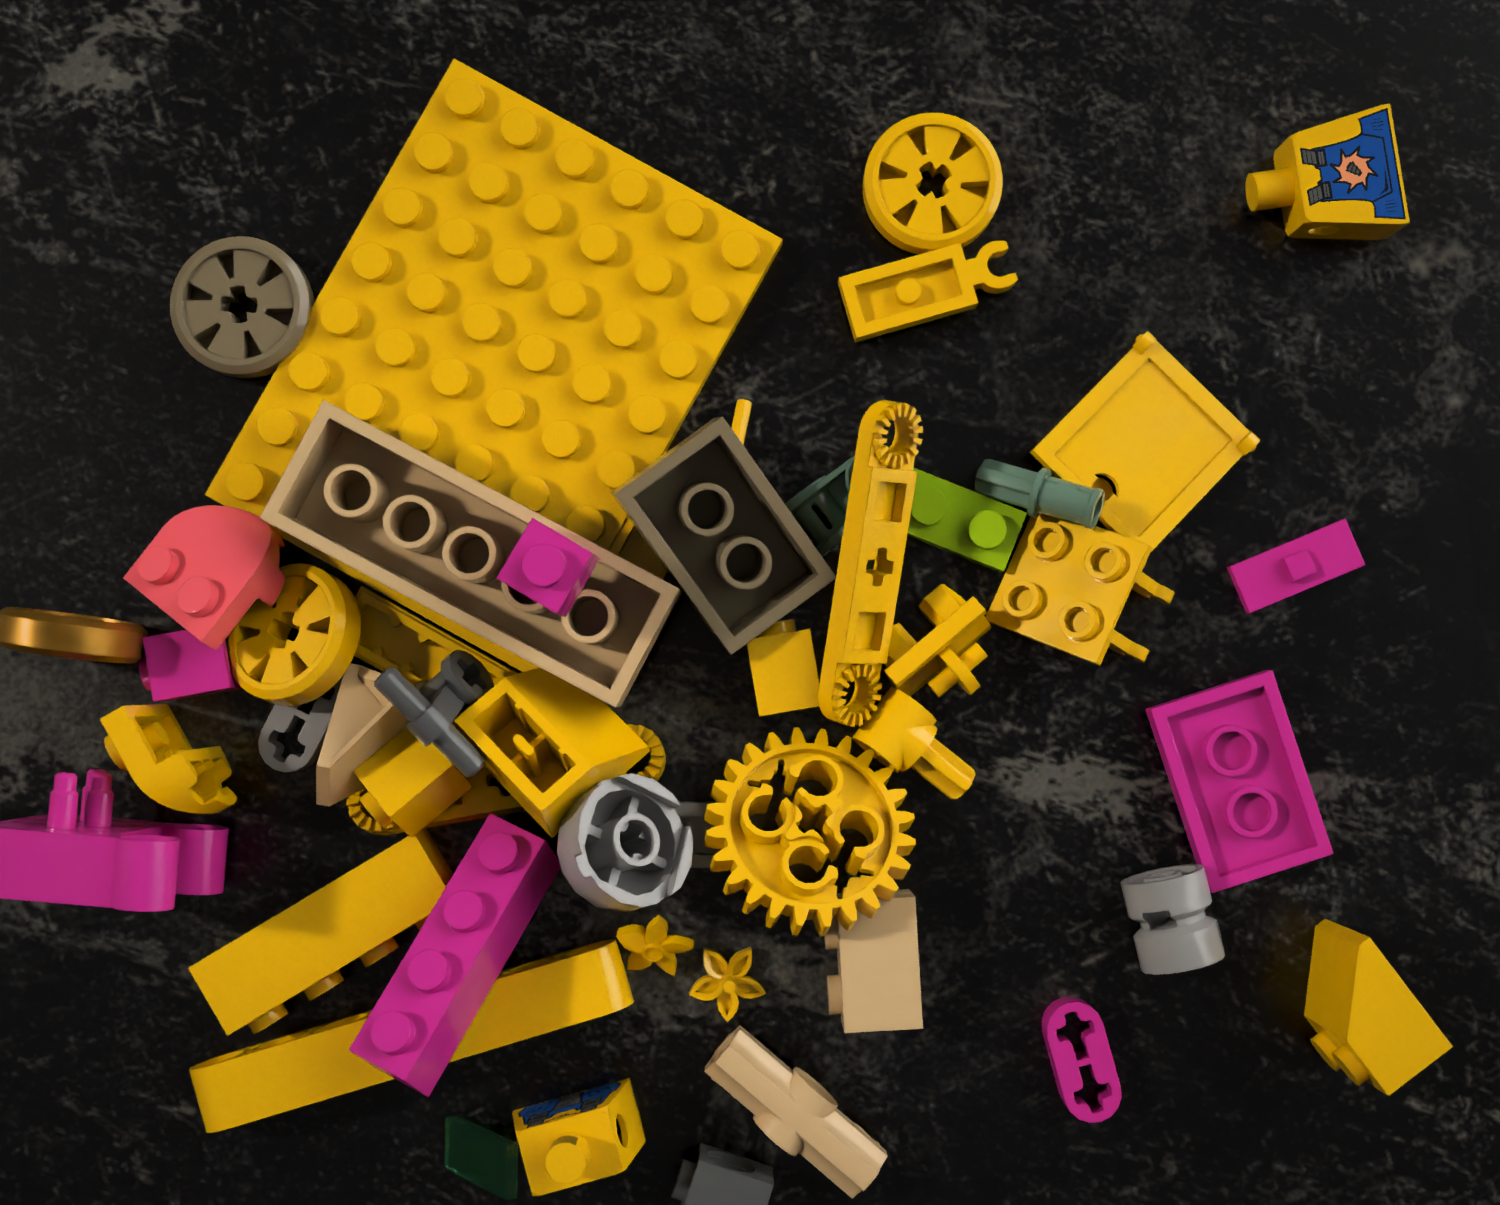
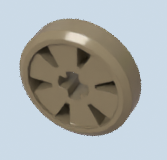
M236 236L211 242L195 252L186 261L179 271L172 288L170 315L179 341L197 361L229 377L258 378L274 373L279 363L284 361L296 349L306 332L310 309L315 299L305 273L284 251L258 238ZM245 293L250 300L258 305L256 312H247V321L241 323L238 317L229 312L231 303H240L239 295Z

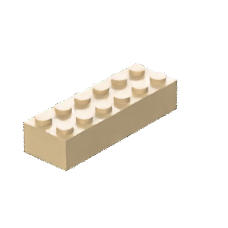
M323 400L260 516V519L615 708L622 706L682 593L678 587ZM532 518L592 552L600 559L566 617L554 613L496 579Z

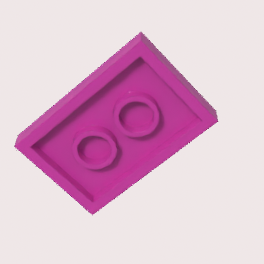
M1273 670L1254 673L1145 709L1196 864H1201L1205 868L1210 893H1215L1334 854Z

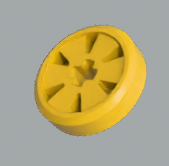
M944 113L913 115L897 122L886 130L872 148L863 176L864 204L869 218L883 237L900 249L919 255L961 243L962 248H964L983 233L997 210L1003 186L1002 169L997 153L990 141L971 123ZM929 171L932 178L941 173L946 178L941 190L942 197L935 198L932 191L928 195L923 196L918 191L923 179L921 173Z
M302 563L279 567V570L285 575V582L273 606L271 607L257 598L226 639L231 673L236 682L253 696L280 706H297L309 703L329 691L341 679L351 664L360 637L361 620L359 607L349 587L330 573L316 566ZM292 628L299 630L294 641L287 639Z

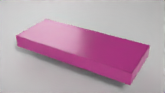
M1342 519L1227 567V570L1247 614L1362 567L1365 563L1346 519Z

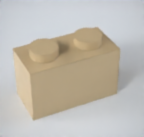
M910 889L897 890L890 902L877 897L880 908L872 919L864 916L856 909L857 921L852 930L846 931L840 925L837 918L832 917L831 926L826 936H824L826 950L837 949L838 975H827L829 1015L841 1014L844 1033L923 1029L916 899ZM837 893L838 899H841L842 893Z

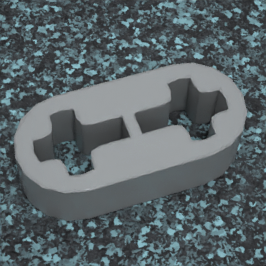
M343 676L333 686L335 688L333 696L319 697L311 711L306 709L308 703L297 706L274 705L258 740L259 753L267 765L277 771L292 772L304 770L315 763L321 752ZM301 718L305 720V723L298 735V741L305 745L304 753L290 754L285 759L281 756L284 752V745L277 741L278 734L280 732H292Z

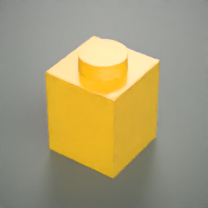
M794 619L777 621L759 634L758 638H754L747 643L759 716L819 706V678L810 629L796 631Z
M404 728L353 770L354 774L368 790L359 800L373 818L384 829L394 821L411 838L472 788L461 772L432 743L425 747L407 728Z

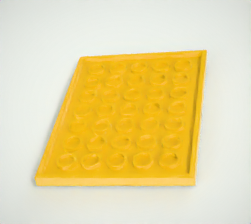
M453 59L311 307L308 326L302 340L296 349L284 361L279 363L205 495L224 506L238 508L260 517L323 400L609 551L628 517L611 492L661 457L664 451L667 452L779 252L783 239L473 68ZM271 525L288 542L522 672L540 668Z

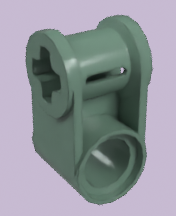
M855 455L829 475L820 477L785 503L822 557L839 546L842 541ZM812 506H816L832 529L826 528L812 509Z

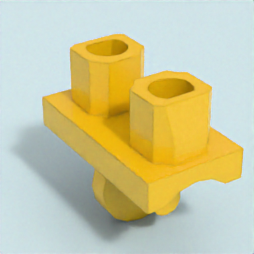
M940 584L919 605L921 613L935 627L931 632L917 643L900 623L893 625L888 660L887 664H885L887 669L884 671L892 686L910 697L926 683L938 697H941L956 683L969 695H972L980 688V684L971 673V670L988 657L981 646L976 643L978 639L991 629L990 623L984 616L987 613L986 609L974 596L965 601L945 584Z

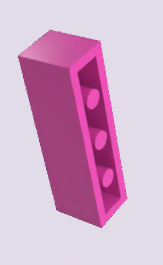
M491 813L489 814L349 1048L350 1052L374 1068L427 1097L430 1096L561 868L559 859L546 840Z

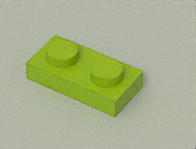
M913 467V471H917V478L907 536L999 573L1004 572L1027 512Z

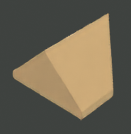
M350 664L343 675L316 765L317 805L330 807L366 788L354 774L353 770L406 728L409 722L374 687V681L382 674L361 665Z

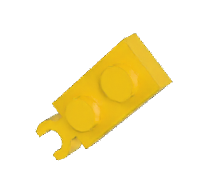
M992 241L987 243L979 250L975 258L968 260L965 259L961 243L839 277L838 286L855 343L975 309L978 305L976 289L981 288L985 292L992 294L1008 291L1018 280L1016 273L998 277L993 275L987 266L988 260L1006 254L1008 250L1007 242Z

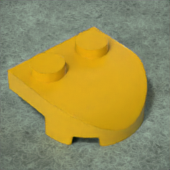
M168 704L123 705L100 718L108 734L104 738V744L109 756L121 770H128L136 785L154 801L177 811L194 814L219 813L235 804L237 796L227 786L222 788L221 785L232 774L230 765L221 747L193 749Z

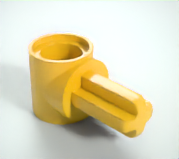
M890 687L876 705L878 707L877 710L870 713L872 718L868 721L865 720L863 722L864 725H861L853 735V741L864 751L870 748L875 751L873 758L885 767H891L894 772H904L911 767L947 797L954 800L958 799L972 785L976 775L974 769L934 738L937 732V727L934 725L936 719L927 709L899 689Z

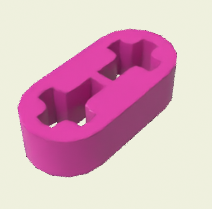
M1074 996L1061 997L1053 1001L1046 1008L1041 1021L1042 1033L1059 1095L1068 1110L1079 1120L1088 1123L1102 1122L1116 1112L1122 1098L1121 1085L1105 1027L1098 1012L1086 1001ZM1073 1012L1081 1021H1088V1026L1079 1030L1083 1051L1077 1053L1074 1052L1073 1045L1064 1034L1057 1035L1056 1029L1066 1025L1065 1015ZM1085 1065L1088 1066L1089 1073L1098 1084H1105V1088L1096 1092L1097 1103L1093 1105H1088L1081 1096H1074V1092L1083 1088L1079 1067Z

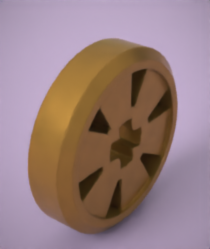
M5 607L0 610V647L54 657L110 663H135L144 658L145 655L142 638L147 637L148 632L138 623L31 608Z

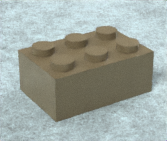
M723 416L713 418L611 492L612 496L717 641L730 655L836 579L833 571Z

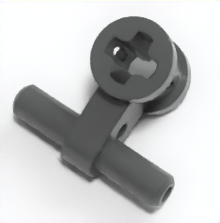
M462 650L453 651L441 662V671L430 681L420 680L414 686L395 667L387 668L374 681V687L409 720L406 728L425 747L432 743L465 777L474 776L485 765V757L455 728L456 724L454 722L464 710L494 687L489 672L473 655Z

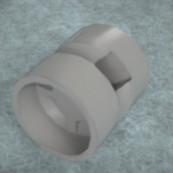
M1185 864L1158 868L1132 875L1120 882L1128 917L1140 922L1141 928L1134 934L1133 938L1143 973L1160 975L1186 972L1215 964L1224 959L1225 951L1218 922L1216 919L1205 914V909L1211 904L1212 897L1203 865Z

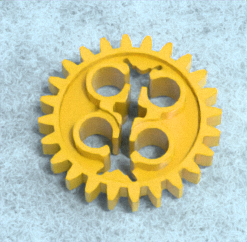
M795 727L788 745H784L774 732L768 733L764 745L765 753L750 742L746 744L742 755L744 764L732 759L727 761L723 774L727 781L715 780L710 795L718 803L707 804L704 821L715 826L706 830L703 841L704 846L712 849H722L712 857L710 870L711 872L731 871L723 888L724 894H732L743 889L747 893L742 909L743 913L748 914L761 904L768 908L766 927L771 928L782 914L790 917L791 932L795 936H798L806 919L813 920L820 937L826 936L831 926L832 917H836L846 931L852 930L857 921L856 909L864 916L872 919L880 908L877 897L890 902L899 887L893 879L903 880L911 866L902 856L910 855L916 845V839L903 834L912 825L915 819L914 813L896 811L907 795L906 789L887 790L886 784L894 770L891 767H886L873 772L869 765L875 751L870 748L857 758L850 754L851 737L849 736L842 739L837 748L828 746L826 729L822 728L819 730L814 743H806L800 728ZM778 764L783 765L782 776H785L782 784L783 794L791 796L794 787L804 780L820 782L829 794L825 796H815L801 787L796 791L792 803L787 797L783 799L775 817L779 829L774 831L758 829L749 819L751 815L765 814L767 812L773 795V788L768 784L771 782L773 775H776ZM762 783V785H761L760 788H759V787H753V786H749V785H748V784H750V785L759 786V784ZM799 825H800L804 830H808V831L805 832V833H803L801 830H799V828H798ZM815 826V827L820 831V834H818V832H816V831L813 830V829H812V830H809V829H811V828H813V827ZM843 829H854L866 837L868 845L865 847H854L845 864L846 873L856 876L860 870V873L872 876L861 875L860 878L851 877L846 887L842 890L841 899H838L836 896L837 886L834 885L838 878L836 867L828 865L823 878L815 883H804L792 875L789 866L793 864L803 863L818 872L822 869L827 857L831 862L837 859L845 842L840 831Z

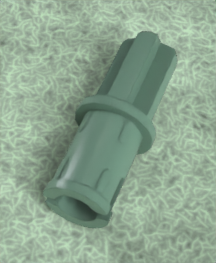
M986 459L979 467L975 477V492L1026 508L1030 517L1037 518L1043 513L1084 525L1085 528L1093 529L1097 524L1105 499V491L1103 489H1094L1052 477L1051 469L1042 468L1039 472H1035L996 460Z

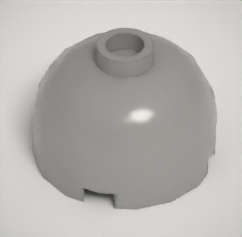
M631 773L598 782L578 797L560 823L557 843V855L561 871L573 890L598 908L628 912L658 904L663 898L673 895L680 889L692 865L693 836L690 826L682 828L680 817L674 809L681 805L674 794L652 778Z

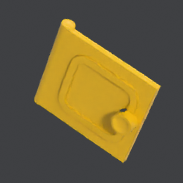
M1146 331L1144 334L1137 336L1132 346L1133 348L1030 453L1045 468L1051 469L1052 475L1056 478L1094 489H1103L1105 491V499L1098 520L1109 531L1149 544L1152 547V552L1243 455L1245 456L1256 449L1260 439L1227 410L1149 331ZM1096 475H1103L1111 479L1116 487V495L1113 493L1109 482Z

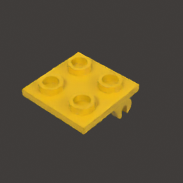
M1041 513L1037 518L1030 517L985 618L989 623L1098 666L1101 665L1108 648L1124 656L1127 654L1135 660L1144 663L1149 650L1114 630L1131 589L1146 598L1155 597L1165 605H1170L1175 592L1157 583L1142 572L1152 550L1149 544L1097 526L1089 529L1085 528L1084 525Z

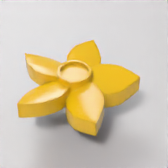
M660 915L653 918L646 928L643 925L631 924L618 928L616 935L621 945L630 951L627 970H643L651 966L652 962H655L662 970L672 976H675L677 967L675 953L690 951L694 947L695 940L680 935L667 936L668 922Z
M748 947L736 952L727 964L726 959L721 953L710 948H703V964L708 975L702 976L693 984L689 995L703 1001L716 998L718 1010L728 1022L738 1010V996L753 999L766 994L762 985L756 979L746 976L752 964V949Z

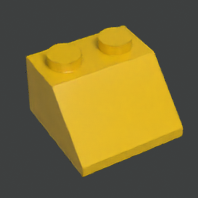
M1324 919L1315 926L1304 1016L1318 1034L1311 1038L1310 1041L1335 1071L1342 1069L1357 1086L1367 1082L1387 1096H1390L1453 1046L1370 937L1327 919Z

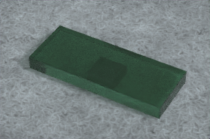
M458 1115L446 1117L444 1169L504 1200L517 1198L518 1143Z

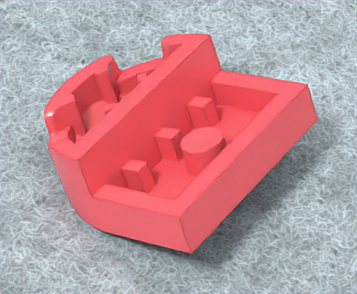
M218 505L195 507L185 510L170 519L123 579L199 641L217 651L257 598L271 607L277 600L285 582V575L279 570V548L285 547V544L275 528L250 512Z

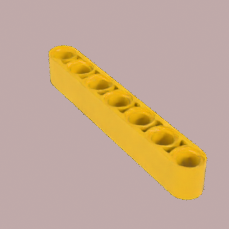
M616 939L599 941L502 970L449 1062L602 1017L633 1004V995ZM372 1010L226 1053L191 1067L189 1072L206 1133L227 1130L393 1080V1077L374 1068L349 1051Z

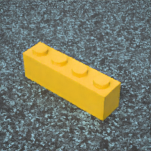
M427 828L422 829L414 837L407 836L190 966L188 969L227 1036L247 1024L252 1033L256 1034L289 1014L283 1002L304 991L309 1001L315 999L344 981L338 969L358 957L366 968L399 948L393 936L413 924L420 931L452 878L453 873Z

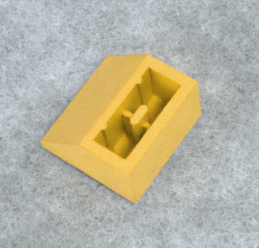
M542 668L504 677L454 720L459 732L485 757L484 767L552 838L559 832V826L564 815L578 797L598 782L624 775L650 752L649 746L604 701Z

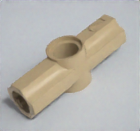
M741 1025L726 1037L705 1065L704 1072L754 1114L753 1119L755 1123L776 1145L792 1156L796 1157L800 1153L852 1199L861 1191H865L879 1174L880 1168L888 1157L886 1150L880 1143L872 1139L863 1128L837 1109L838 1103L813 1077L798 1067H794L792 1070Z

